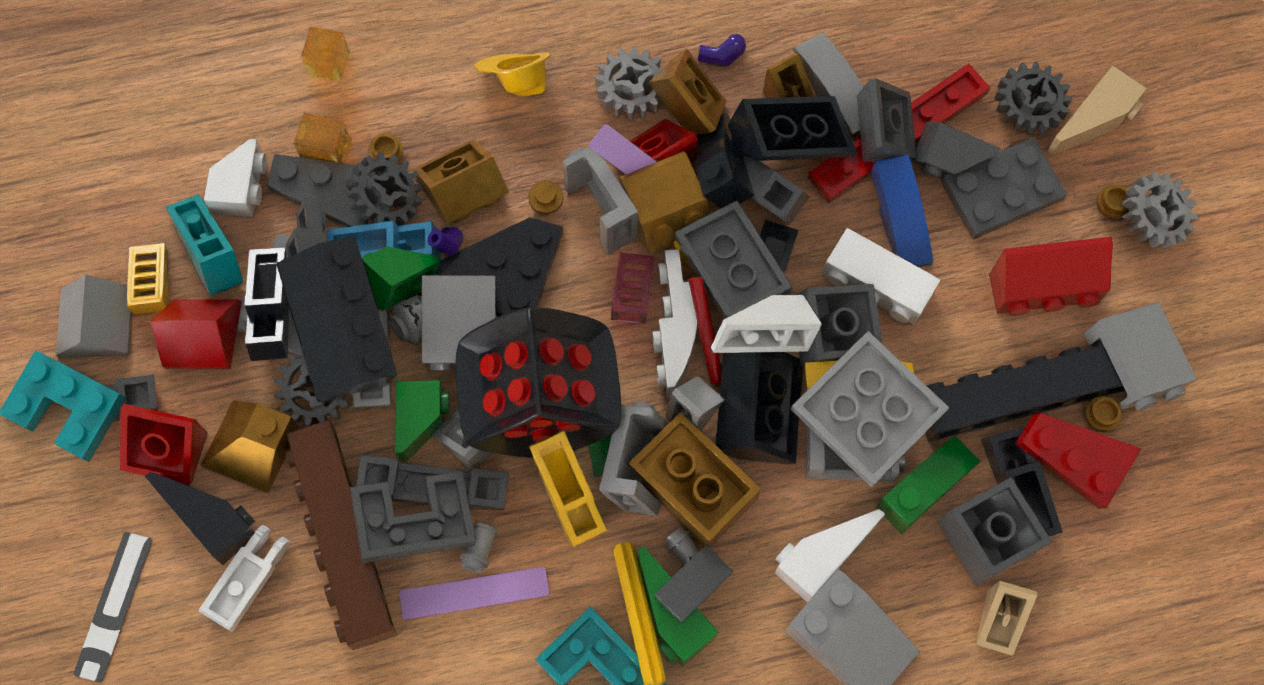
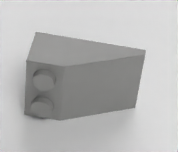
M839 568L784 630L843 685H892L920 652L875 601Z

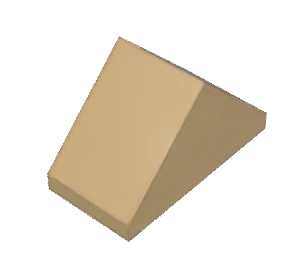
M998 581L989 588L976 645L1013 656L1037 598V591Z

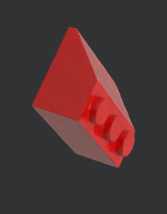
M1112 237L1004 249L989 273L997 314L1009 312L1010 316H1020L1029 313L1033 309L1043 308L1045 312H1054L1065 308L1067 305L1078 304L1080 308L1098 305L1110 291Z

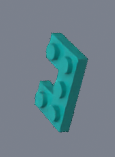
M35 350L0 409V415L34 432L53 400L72 411L54 444L90 462L127 397Z
M591 606L535 659L558 685H566L589 662L611 685H644L637 654Z

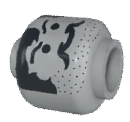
M422 292L415 293L398 302L393 308L390 323L395 334L402 342L408 341L414 345L422 343Z

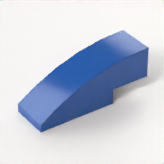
M906 154L876 161L873 165L871 176L880 200L879 212L893 254L917 267L932 265L933 255L926 217L909 155Z

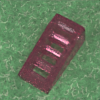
M620 252L611 320L646 324L655 256ZM626 263L646 265V271L626 269L625 266ZM624 275L642 277L644 282L624 280ZM622 289H640L643 290V293H627L622 292ZM621 299L639 301L641 306L621 304Z

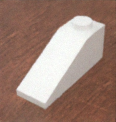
M772 295L724 319L711 349L713 353L809 351L822 324L803 295Z
M878 509L805 537L795 547L789 543L775 559L780 563L775 574L806 602H809L881 521L885 513Z

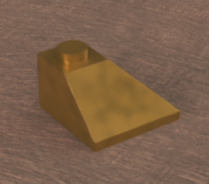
M233 400L201 467L268 494L286 458L284 447L290 445L287 433L299 430L300 428L289 415L259 403Z

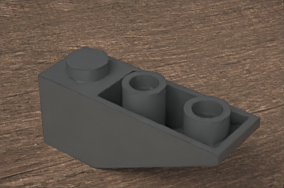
M742 155L755 196L751 197V199L790 225L810 196L759 160Z

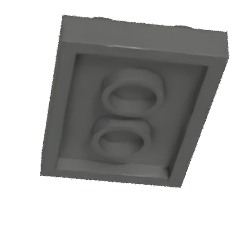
M1034 137L1000 151L997 155L957 174L944 175L941 179V184L972 239H976L1063 201L1067 196L1066 191Z
M738 201L675 232L677 243L696 274L703 277L704 287L724 319L772 295H787L791 293V284Z

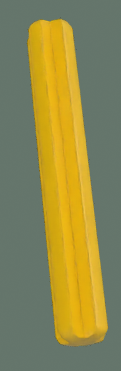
M632 542L619 543L615 546L613 553L644 685H662L666 680L635 547Z

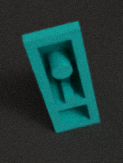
M198 194L166 206L173 225L209 295L226 291L233 286L243 283L234 250L200 195Z

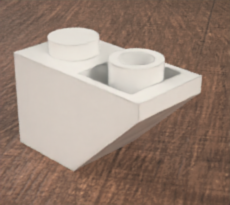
M249 139L209 168L204 202L212 214L242 217L254 216L255 205L259 206L262 199V188L259 185L260 174H265L267 168V155L262 152L257 140Z

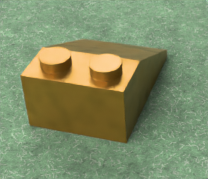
M681 412L628 463L631 469L686 531L689 530L691 532L690 535L703 547L706 545L711 547L758 500L761 488Z

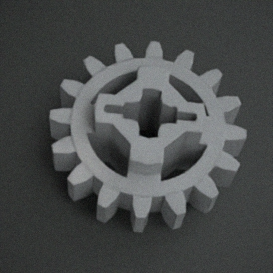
M632 47L631 54H626L620 48L619 57L617 58L608 54L607 65L599 64V75L595 78L596 87H598L597 97L598 99H604V109L607 110L615 107L616 117H619L622 112H627L628 120H632L634 113L638 112L643 119L646 118L647 109L656 113L658 111V102L663 101L652 90L648 82L664 68H660L661 58L658 56L652 60L649 59L650 50L648 49L642 55L637 54L636 47ZM651 91V93L645 97L646 92Z
M1153 172L1146 177L1143 176L1134 181V186L1125 191L1130 198L1124 200L1122 206L1128 208L1129 213L1123 215V219L1132 221L1133 224L1128 230L1129 232L1137 230L1140 233L1138 237L1140 243L1149 239L1150 248L1161 245L1163 249H1167L1187 239L1186 235L1195 230L1190 223L1197 220L1198 215L1192 213L1191 208L1195 207L1197 203L1188 200L1187 196L1191 193L1190 189L1181 190V179L1170 182L1169 173L1159 176L1157 172ZM1152 190V193L1145 197L1146 193ZM1174 225L1173 229L1168 231V228Z

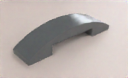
M361 455L356 486L388 482L392 500L428 505L424 483L426 476L462 472L470 509L504 510L509 472L472 468V471L399 463L398 459Z

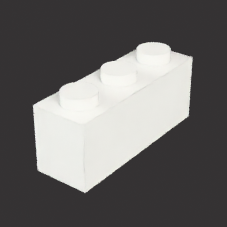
M846 228L827 259L822 273L834 286L874 284L876 304L889 311V315L896 321L910 323L914 326L940 282L939 278Z

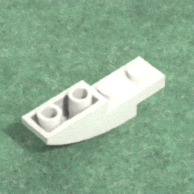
M679 249L665 250L664 263L658 264L660 285L667 284L668 296L662 297L664 318L659 319L658 331L652 332L654 353L661 352L662 365L656 366L658 387L665 386L666 398H670L671 393L683 381L694 349L697 330V319L689 282H683Z

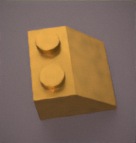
M475 139L413 169L414 172L418 173V180L437 213L446 224L461 222L470 216V212L482 206H492L501 200V196L509 193L494 157Z
M685 152L619 177L622 188L638 211L637 237L649 254L673 245V242L676 241V231L710 215L707 198L703 194L701 185Z

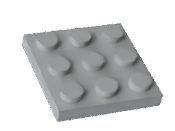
M869 331L791 407V410L870 487L949 409L937 395Z

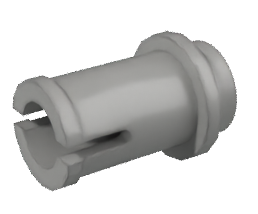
M476 523L474 530L475 546L468 547L466 553L463 552L460 555L462 559L461 566L464 569L474 573H482L483 568H488L489 562L487 557L495 536L498 534L497 529L487 524Z
M681 526L664 541L668 544L666 549L668 551L672 549L685 565L700 549L690 538L691 532L689 530L685 531Z

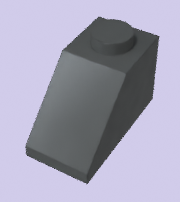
M926 122L916 148V159L912 160V162L922 165L921 172L941 178L942 173L957 174L997 155L1000 148L941 122Z

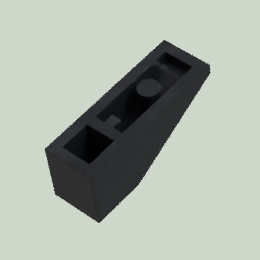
M726 113L721 115L716 130L711 133L697 134L695 169L704 196L719 208H723L735 201L741 204L755 196L742 154L737 152L729 130L728 123L730 118Z
M149 472L145 476L208 552L222 565L237 554L241 547H245L252 535H254L255 531L250 526L255 520L242 505L235 509L224 499L153 472Z

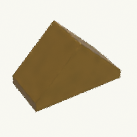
M794 53L767 68L763 92L767 98L814 97L798 53Z

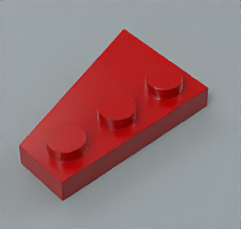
M1042 413L1033 414L1015 443L1099 509L1108 507L1141 451V448Z

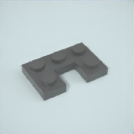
M454 472L426 476L424 483L430 512L397 517L394 516L388 482L351 487L350 496L361 562L368 563L475 546L476 538L463 473Z

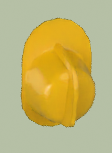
M544 52L533 55H496L478 61L474 64V67L479 72L496 73L508 93L524 97L541 94L546 90L545 60L551 54Z

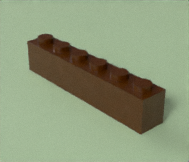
M330 420L287 433L290 445L284 447L286 458L290 468L296 467L299 480L294 481V486L300 502L306 501L309 514L304 515V521L310 537L316 535L319 549L314 550V556L320 572L326 570L329 584L324 585V591L329 606H336L340 620L334 621L340 643L346 642L347 646L354 651L397 636L375 561L361 562L350 496L352 483L334 426Z

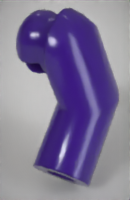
M733 34L718 48L700 45L698 62L729 66L745 52L746 43L744 37L739 34Z
M445 227L441 231L433 230L428 235L427 241L433 248L448 256H454L463 244L464 236L457 227Z

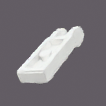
M265 525L260 526L246 546L240 548L199 608L200 613L231 632L234 631L276 569L274 566L281 560L290 543L289 540L281 536L273 544L264 560L256 556L255 554L260 551L269 538L271 530Z

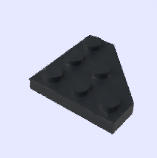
M529 217L457 252L454 256L442 259L435 276H495V316H502L519 309L538 307L563 234V227Z

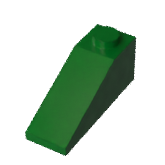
M954 435L881 499L876 508L884 512L885 518L903 534L981 461Z
M642 546L638 550L637 558L657 638L661 642L658 645L659 650L671 664L677 660L683 667L716 639L719 632L698 608L680 624L654 597L671 577L650 552Z

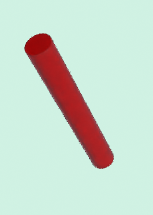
M697 276L688 279L710 384L721 383L722 367L719 353H713L711 349L715 334L703 277Z

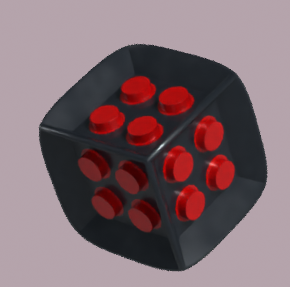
M542 307L525 308L499 316L470 331L459 341L455 362L458 410L462 433L469 446L494 454L533 458L529 448L530 445L564 430L572 450L575 451L607 438L619 428L621 421V392L617 358L611 333L602 322L557 309Z

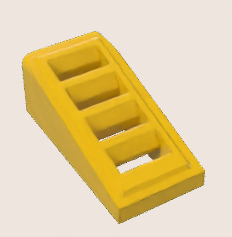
M166 244L129 247L127 307L134 315L161 312L169 305ZM157 254V259L139 261V256ZM156 266V271L140 273V268ZM156 278V283L140 284V280ZM155 290V295L141 296V292Z

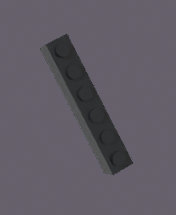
M1099 341L1091 349L1081 351L1080 347H1073L1059 353V357L1048 360L1046 356L1032 358L1025 362V366L1013 368L1011 364L1003 365L993 369L990 375L979 377L977 373L965 375L959 378L957 383L944 386L943 382L928 385L927 387L949 409L925 434L929 443L1033 416V414L1083 403L1098 396H1109L1125 392L1126 390L1102 341Z

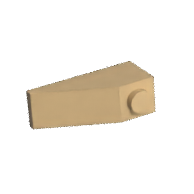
M1112 65L1057 134L1046 153L1054 156L1118 128L1126 117L1132 121L1144 105L1140 98L1147 88Z

